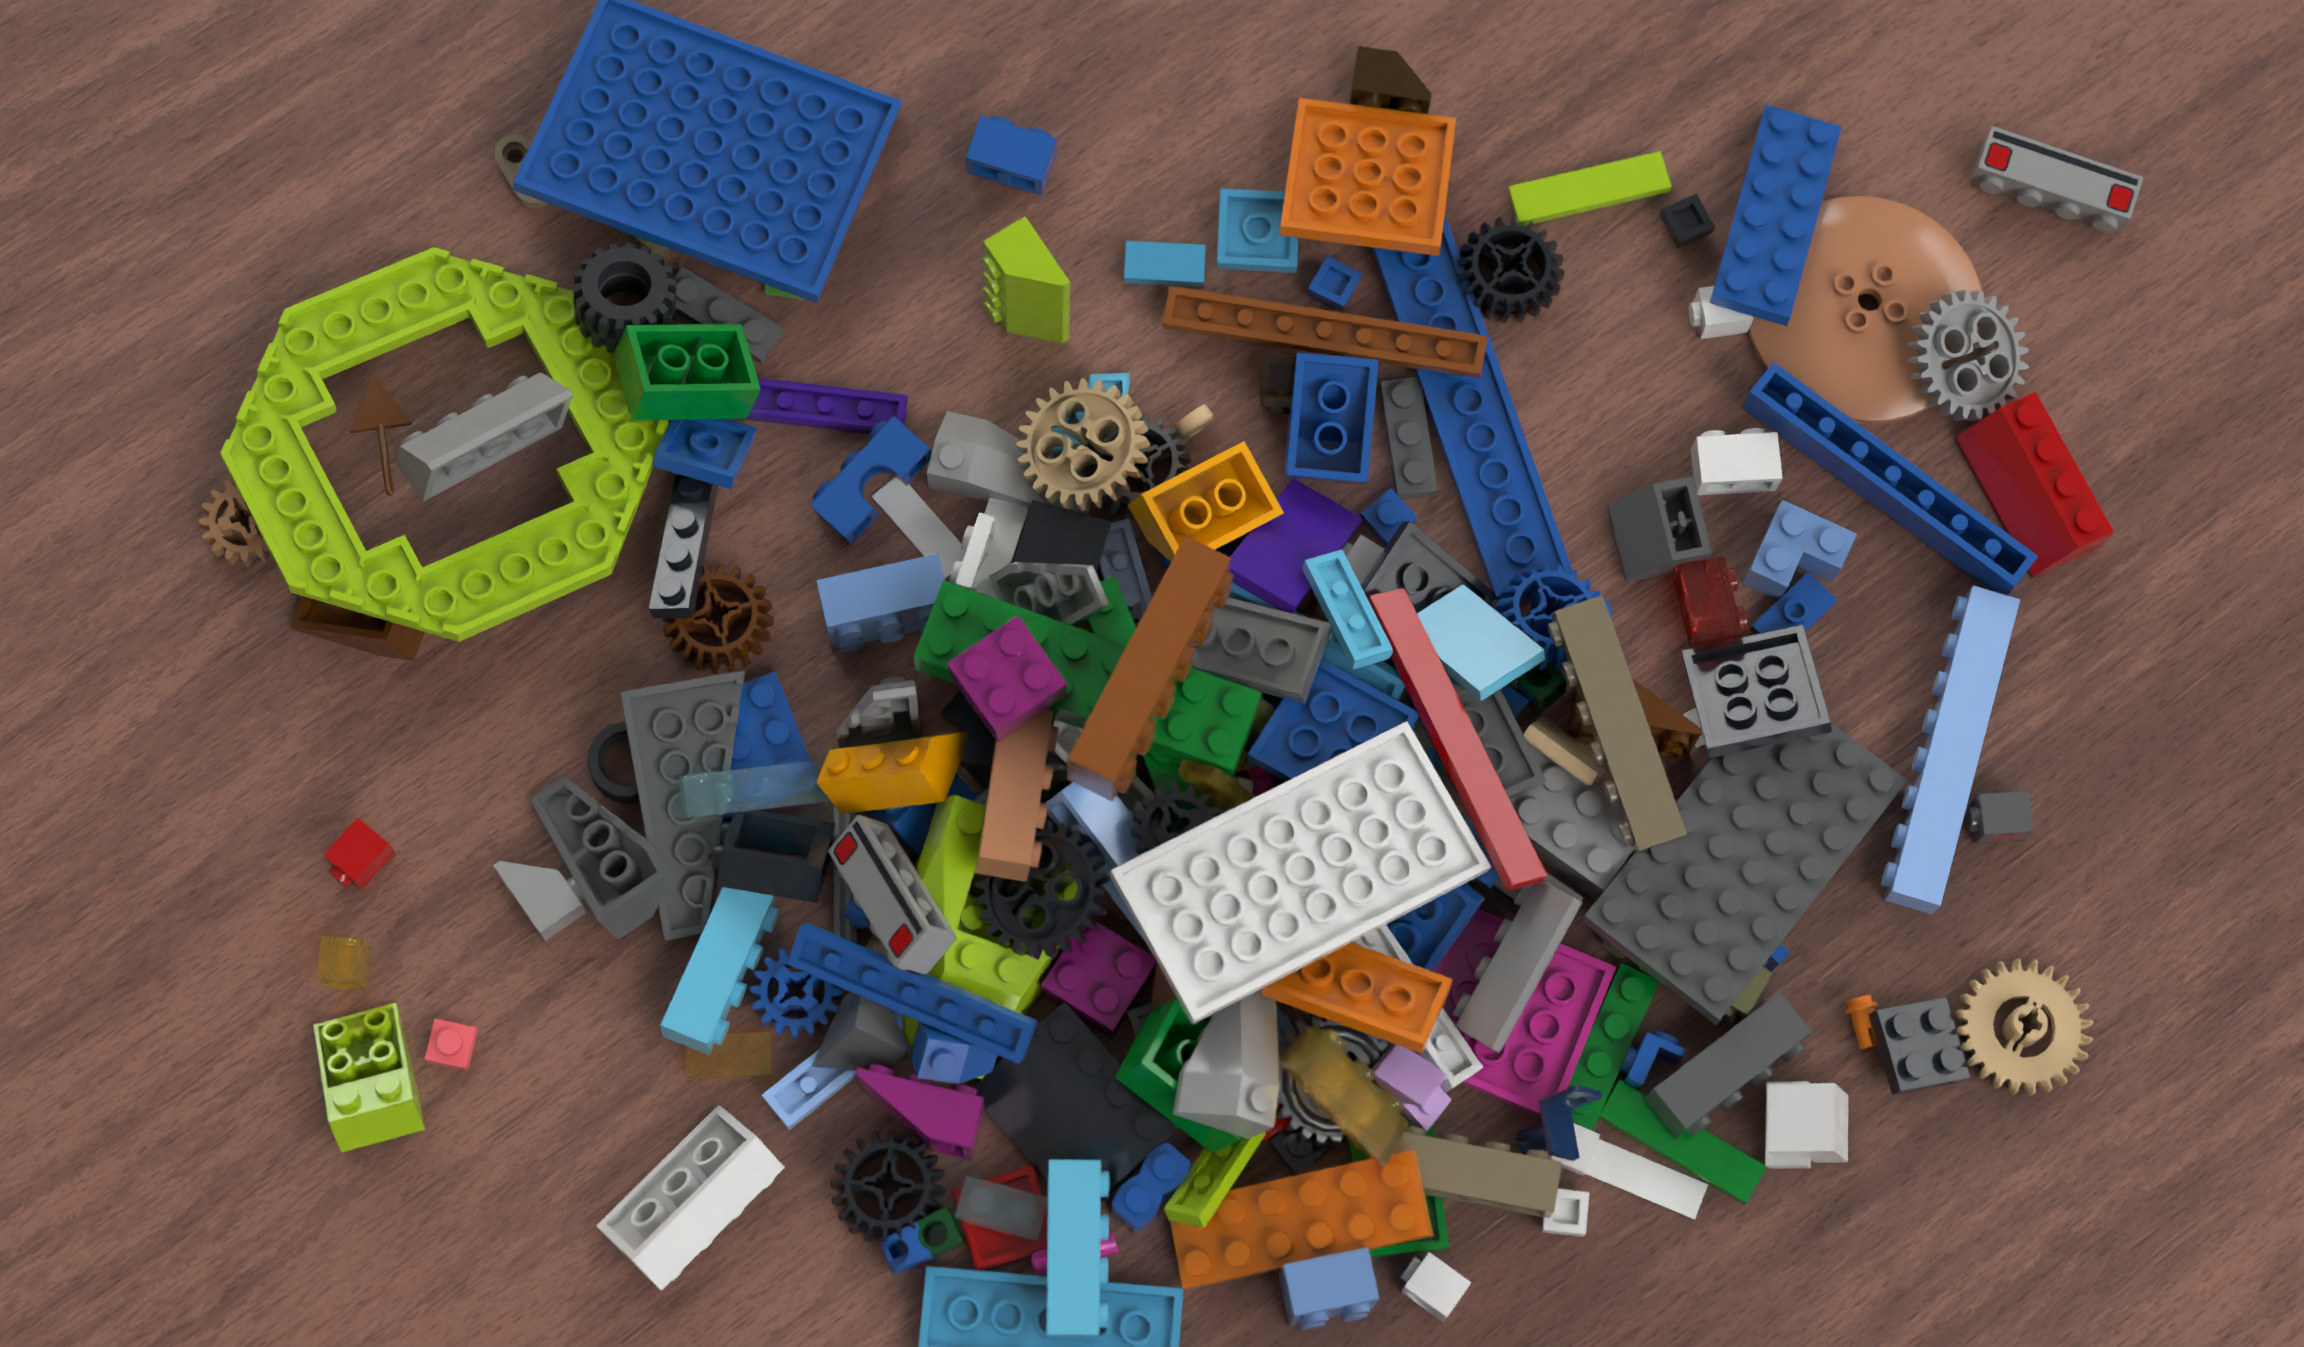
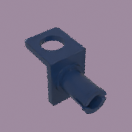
M1575 1085L1539 1100L1542 1123L1526 1130H1521L1516 1134V1140L1518 1141L1524 1138L1528 1139L1517 1143L1519 1151L1523 1155H1527V1150L1542 1151L1547 1149L1548 1154L1553 1157L1571 1161L1579 1159L1572 1111L1602 1099L1601 1091ZM1572 1097H1581L1573 1100H1565Z

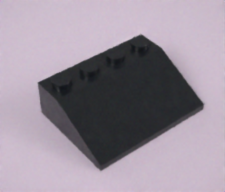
M1065 1002L1035 1027L1026 1056L1020 1064L1003 1058L993 1068V1071L988 1073L974 1087L977 1090L976 1096L983 1097L984 1111L1028 1162L1031 1165L1033 1164L1035 1170L1047 1183L1049 1160H1101V1171H1109L1110 1195L1142 1167L1147 1156L1156 1147L1166 1142L1170 1143L1177 1134V1128L1168 1118L1115 1078L1121 1067L1120 1063ZM1101 1197L1100 1203L1107 1197Z

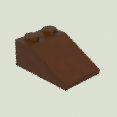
M301 596L290 624L292 629L382 657L414 661L425 633L424 631Z

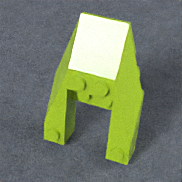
M957 795L948 796L945 802L936 804L916 872L957 939L927 974L1026 1016L1041 994L1042 983L1064 950L1057 946L1055 959L1048 957L1044 950H1042L1039 960H1035L1029 956L1028 949L1021 957L1013 953V945L1006 949L998 944L1000 936L994 938L986 932L992 923H984L979 920L978 916L987 908L975 904L974 899L976 897L968 895L977 864L985 805ZM1052 851L1047 852L1042 869L1051 864L1053 859ZM1070 864L1067 865L1065 872L1070 870ZM1045 883L1041 884L1039 887L1042 893L1040 897H1042L1046 893V891L1043 888ZM1072 883L1065 889V901L1071 900L1077 894V883ZM1044 910L1039 911L1033 917V929L1040 927L1044 923ZM903 1014V1034L912 1047L918 1020ZM985 1075L977 1077V1079H983Z

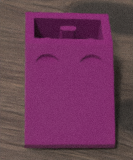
M870 1064L868 1070L857 1069L856 1075L860 1089L920 1142H926L930 1151L973 1161L985 1112L983 1097L976 1096V1089L958 1084H953L951 1090L935 1086V1080L918 1078L916 1074H911L910 1080L893 1076L894 1070L879 1065Z

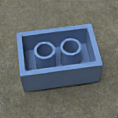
M939 553L816 580L831 650L840 648L841 652H850L862 648L865 642L880 639L882 643H891L901 640L906 633L919 630L923 633L943 580L945 581Z

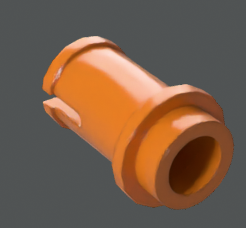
M1871 995L1847 1000L1848 1009L1845 1010V1014H1850L1859 1050L1878 1046L1868 1015L1875 1011L1874 1007L1878 1006L1877 1001L1872 1002Z

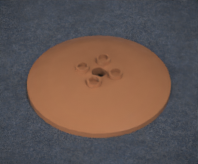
M1845 196L1821 202L1788 325L1784 326L1753 316L1748 334L1754 351L1766 371L1775 362L1856 423L1879 424L1899 421L1931 408L1927 405L1931 394H1918L1917 392L1923 384L1922 379H1911L1910 377L1918 370L1917 365L1907 363V359L1916 356V350L1911 349L1907 344L1908 342L1918 341L1919 337L1911 330L1912 326L1923 324L1918 314L1930 311L1928 303L1941 300V295L1967 289L1969 292L1981 290V286L1970 259L1959 243L1946 229L1924 213L1905 204L1879 197ZM1862 294L1874 296L1878 301V309L1873 311L1863 309L1858 303V297ZM1976 326L1977 333L1979 335V328L1978 326ZM1945 338V339H1944V343H1945V347H1946V349H1947V340H1946V338ZM1979 348L1973 349L1969 354L1942 362L1941 368L1963 362L1965 358L1976 355ZM1957 376V383L1959 384V383H1960V379H1959V377Z

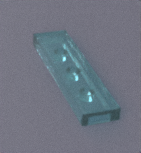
M826 759L681 775L679 779L683 817L689 818L831 801L816 783Z

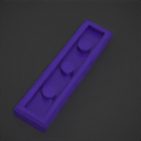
M758 378L761 390L747 419H744L870 434L880 422H888L893 416L905 425L908 395Z

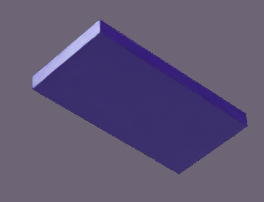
M1294 478L1277 498L1284 513L1257 527L1247 535L1230 556L1231 564L1229 571L1234 574L1232 583L1278 610L1292 614L1312 590L1302 570L1304 561L1342 550L1357 532L1363 521V518Z

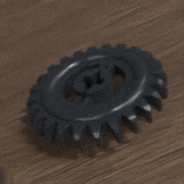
M1308 1013L1310 1025L1308 1026L1300 1019L1294 1018L1293 1023L1297 1031L1295 1035L1286 1030H1280V1034L1287 1044L1285 1047L1278 1045L1280 1087L1277 1103H1281V1105L1276 1110L1275 1118L1280 1119L1290 1116L1284 1124V1129L1290 1132L1300 1127L1297 1136L1300 1141L1307 1140L1314 1133L1313 1143L1317 1147L1324 1144L1327 1136H1329L1330 1144L1334 1148L1340 1145L1342 1135L1346 1137L1350 1144L1356 1142L1357 1130H1360L1366 1136H1370L1371 1128L1369 1123L1371 1121L1380 1125L1384 1123L1380 1110L1391 1111L1394 1108L1393 1104L1387 1100L1388 1095L1369 1074L1391 1042L1383 1039L1377 1040L1375 1036L1325 1018L1322 1021L1320 1016ZM1331 1047L1329 1055L1316 1058L1308 1070L1310 1085L1321 1093L1319 1103L1316 1105L1308 1097L1304 1087V1072L1309 1061L1319 1051ZM1349 1050L1358 1059L1361 1066L1362 1084L1357 1095L1348 1104L1336 1108L1337 1099L1345 1096L1354 1084L1352 1068L1345 1063ZM1337 1072L1336 1080L1331 1079L1328 1082L1323 1080L1325 1073Z

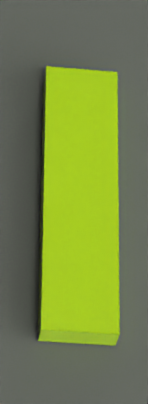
M1661 151L1511 185L1508 187L1507 193L1514 216L1518 218V226L1522 227L1531 220L1535 224L1668 193L1672 186Z

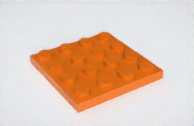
M1299 98L1279 235L1439 256L1456 118Z

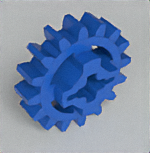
M781 948L779 949L780 960L774 962L771 958L766 957L764 961L768 970L766 972L755 971L754 976L761 983V986L750 987V992L752 996L759 997L761 1000L756 1001L752 1006L755 1012H766L761 1019L764 1027L773 1022L776 1023L775 1034L777 1036H781L785 1029H790L793 1040H797L800 1030L806 1029L808 1035L813 1037L815 1036L814 1025L819 1023L826 1029L830 1026L826 1015L827 1013L836 1014L839 1007L832 1003V1001L842 999L843 992L838 988H833L834 984L806 972H790L787 969L792 967L787 965L790 956ZM774 980L779 989L778 995L770 1004L769 988ZM823 982L825 985V996L820 1006L815 999V991L820 987V983ZM792 986L801 989L804 986L805 997L800 1000L794 996L789 1000L791 996L788 989ZM790 1013H802L806 1016V1018L789 1019L786 1017Z

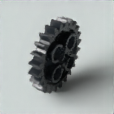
M1049 820L1045 821L1042 831L1040 828H1036L1034 841L1042 843L1040 859L1045 853L1052 851V862L1045 869H1040L1039 864L1038 868L1030 867L1026 882L1020 881V889L1012 897H1008L1007 890L1011 882L1014 881L1013 879L987 875L986 880L974 882V886L985 893V895L974 899V903L980 907L987 908L978 918L984 923H992L986 932L994 938L1000 936L998 942L1000 946L1007 949L1013 945V953L1021 957L1028 949L1029 956L1035 960H1039L1042 950H1044L1048 957L1055 959L1057 946H1060L1070 954L1072 953V939L1075 938L1085 944L1087 940L1083 930L1086 927L1095 931L1099 929L1092 918L1094 914L1106 915L1107 913L1102 907L1098 906L1099 900L1111 898L1110 893L1100 888V885L1109 882L1111 877L1103 872H1098L1106 864V860L1100 856L1093 857L1098 847L1092 842L1085 843L1086 836L1079 831L1072 834V828L1064 823L1057 830L1056 825ZM1070 864V870L1065 872L1067 865ZM1045 883L1043 888L1046 891V893L1042 897H1040L1042 893L1039 887L1041 884ZM1077 883V894L1071 900L1065 901V889L1068 885ZM1017 908H1020L1018 911V915L1015 916L1014 911ZM1044 910V923L1040 927L1033 929V917L1039 911Z

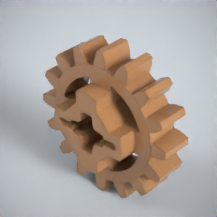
M229 480L224 481L226 491L221 494L213 489L211 494L215 502L213 504L203 503L201 506L204 512L209 515V517L199 519L202 529L208 530L202 535L207 545L213 544L211 550L217 558L225 553V559L230 565H233L238 557H241L246 567H250L252 557L256 556L262 563L267 562L265 552L268 551V548L237 488ZM227 508L225 515L221 517L224 510ZM241 510H243L246 517H249L251 533H248L245 526L243 527ZM240 541L248 545H235L232 543Z

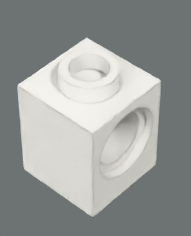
M1429 1252L1423 1261L1415 1257L1405 1270L1401 1279L1406 1281L1407 1284L1401 1293L1441 1322H1444L1471 1282Z

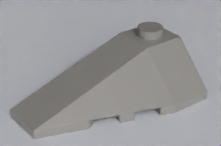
M950 411L946 412L936 435L927 470L929 489L987 502L990 498L1027 506L1028 511L1032 500L1064 508L1060 503V497L1053 504L1049 503L1045 497L1046 491L1039 495L1033 488L1034 482H1028L1024 477L1023 473L1028 468H1022L1018 462V458L1026 454L1021 452L1016 446V442L1021 441L1020 439L988 420ZM1092 499L1088 500L1085 511L1080 510L1075 500H1073L1068 510L1088 515Z
M1262 989L1213 1014L1206 1028L1202 1029L1197 1039L1198 1045L1192 1057L1185 1062L1179 1074L1174 1115L1244 1138H1250L1274 1128L1280 1087L1276 1000L1261 995Z

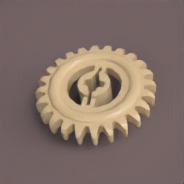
M2017 958L2012 962L2010 972L2006 969L2004 962L2000 961L1995 967L1996 977L1991 974L1990 970L1984 969L1981 972V979L1984 985L1976 980H1971L1969 988L1974 996L1969 994L1960 996L1961 1003L1968 1010H1958L1955 1012L1956 1018L1965 1022V1025L1956 1028L1959 1036L1967 1037V1041L1961 1044L1960 1048L1963 1052L1972 1051L1973 1053L1967 1061V1065L1971 1067L1980 1064L1982 1066L1979 1073L1980 1079H1984L1992 1074L1994 1076L1993 1087L1995 1089L2001 1087L2005 1081L2008 1082V1089L2012 1095L2018 1092L2020 1085H2023L2026 1094L2032 1096L2036 1092V1084H2038L2043 1092L2049 1093L2052 1090L2050 1079L2058 1085H2065L2067 1078L2064 1076L2063 1071L2072 1075L2080 1071V1068L2075 1065L2072 1059L2084 1061L2089 1056L2088 1053L2083 1052L2078 1046L2088 1045L2093 1041L2091 1036L2081 1033V1030L2093 1025V1020L2079 1018V1015L2089 1008V1004H2074L2073 1002L2081 992V989L2076 988L2066 992L2064 987L2069 976L2065 975L2054 982L2052 980L2054 966L2052 965L2046 968L2042 974H2038L2037 960L2030 962L2026 971H2023L2021 960ZM2027 999L2025 1005L2016 1008L2003 1021L2002 1032L2007 1041L2004 1049L1995 1037L1993 1022L1996 1011L2008 1000ZM2042 1007L2051 1019L2053 1030L2051 1042L2045 1051L2037 1056L2020 1057L2019 1055L2023 1048L2037 1042L2047 1031L2048 1020L2043 1010H2041ZM2031 1013L2027 1019L2029 1021L2027 1028L2031 1031L2021 1038L2023 1023L2020 1021ZM2017 1041L2014 1051H2012V1048L2015 1042Z

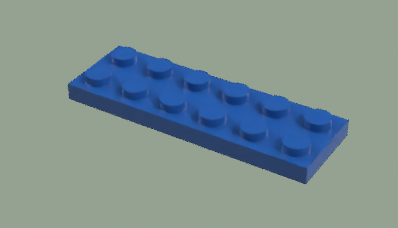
M1768 104L1765 105L1709 301L1710 304L1784 326L1788 325L1842 126Z

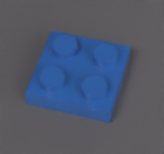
M728 419L672 420L654 454L653 467L731 490L754 444L757 428Z

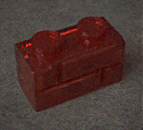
M1720 556L1677 565L1672 576L1689 648L1741 638L1743 630H1747V617L1744 607H1737L1733 592L1738 591L1737 575L1733 567L1727 568L1725 557Z

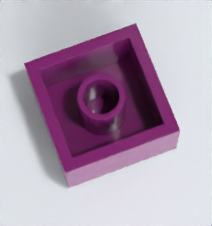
M1018 615L947 663L950 677L997 742H1000L1068 695L1066 681Z
M1093 920L1099 929L1095 931L1086 927L1083 930L1087 940L1085 944L1075 938L1071 940L1072 953L1062 952L1041 985V995L1058 1006L1065 1002L1083 1022L1113 1039L1126 1019L1127 1012L1133 1008L1153 977L1158 962L1150 954Z

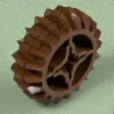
M721 563L717 565L716 573L710 574L707 565H703L697 599L705 595L706 602L704 607L694 612L691 618H662L664 622L669 623L663 628V632L666 638H673L669 643L670 649L673 652L682 650L680 658L683 663L686 664L695 658V669L701 671L706 663L709 662L713 674H718L720 664L726 663L728 671L734 672L735 660L740 659L745 666L751 663L747 652L751 651L756 655H761L763 649L757 641H770V632L765 628L774 625L773 616L766 614L773 609L771 600L763 599L766 595V589L763 585L753 587L756 582L754 575L749 574L741 579V569L737 566L727 575L725 566ZM717 591L736 594L746 603L740 604L739 601H723ZM713 604L717 605L718 613H722L723 623L721 624L724 631L723 634H720L718 625H714ZM751 618L745 633L731 643L730 635L732 630L744 624L745 619ZM697 633L698 636H713L719 646L701 644L689 634Z

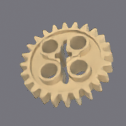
M1081 378L1079 387L1075 390L1068 381H1065L1064 393L1060 395L1051 387L1049 393L1052 400L1047 403L1043 399L1037 398L1036 402L1040 407V411L1038 413L1026 411L1025 414L1032 422L1031 426H1019L1020 432L1027 438L1026 440L1016 442L1018 449L1026 453L1018 458L1022 468H1028L1023 473L1024 477L1028 482H1034L1033 488L1039 495L1046 491L1045 497L1049 503L1053 504L1060 497V503L1065 509H1069L1073 500H1075L1080 510L1085 511L1087 502L1091 499L1098 508H1101L1102 496L1106 494L1114 502L1117 501L1115 489L1119 486L1123 490L1129 491L1130 486L1126 478L1128 476L1134 478L1141 477L1135 468V463H1147L1148 460L1139 451L1140 449L1150 447L1147 438L1141 436L1148 431L1145 422L1138 421L1143 414L1138 406L1131 407L1133 401L1128 394L1120 397V391L1115 385L1106 391L1105 385L1101 380H1097L1093 388L1090 389L1085 378ZM1085 412L1084 418L1079 423L1068 424L1073 414ZM1058 427L1083 444L1089 441L1096 451L1113 457V460L1108 462L1100 458L1099 455L1084 445L1076 447L1069 437L1053 432V429ZM1119 430L1115 440L1108 443L1102 442L1103 436L1108 431ZM1056 446L1064 447L1059 457L1047 459L1048 453L1052 448ZM1090 464L1098 465L1096 472L1092 476L1081 477L1082 471L1086 466Z

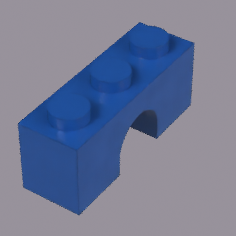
M895 416L888 422H880L869 434L868 439L870 442L860 452L857 450L853 451L841 464L840 469L843 471L832 482L829 480L825 481L812 497L815 501L810 506L814 512L851 546L879 517L875 509L864 499V489L867 482L875 475L887 473L894 475L907 486L930 462L932 455L930 448Z

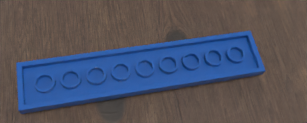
M1444 215L1439 256L1370 247L1397 322L1486 335L1488 337L1481 379L1415 368L1413 370L1415 376L1419 379L1427 410L1490 589L1495 593L1496 598L1494 600H1500V592L1505 585L1509 584L1510 578L1514 574L1522 576L1523 570L1528 566L1537 572L1539 566L1545 563L1549 571H1554L1555 567L1561 563L1562 573L1569 575L1573 571L1481 312L1479 307L1473 304L1476 298L1474 293L1466 295L1465 298L1462 295L1465 287L1470 284L1469 279L1461 281L1460 284L1457 283L1458 274L1465 271V268L1456 265L1457 259L1461 257L1446 215Z

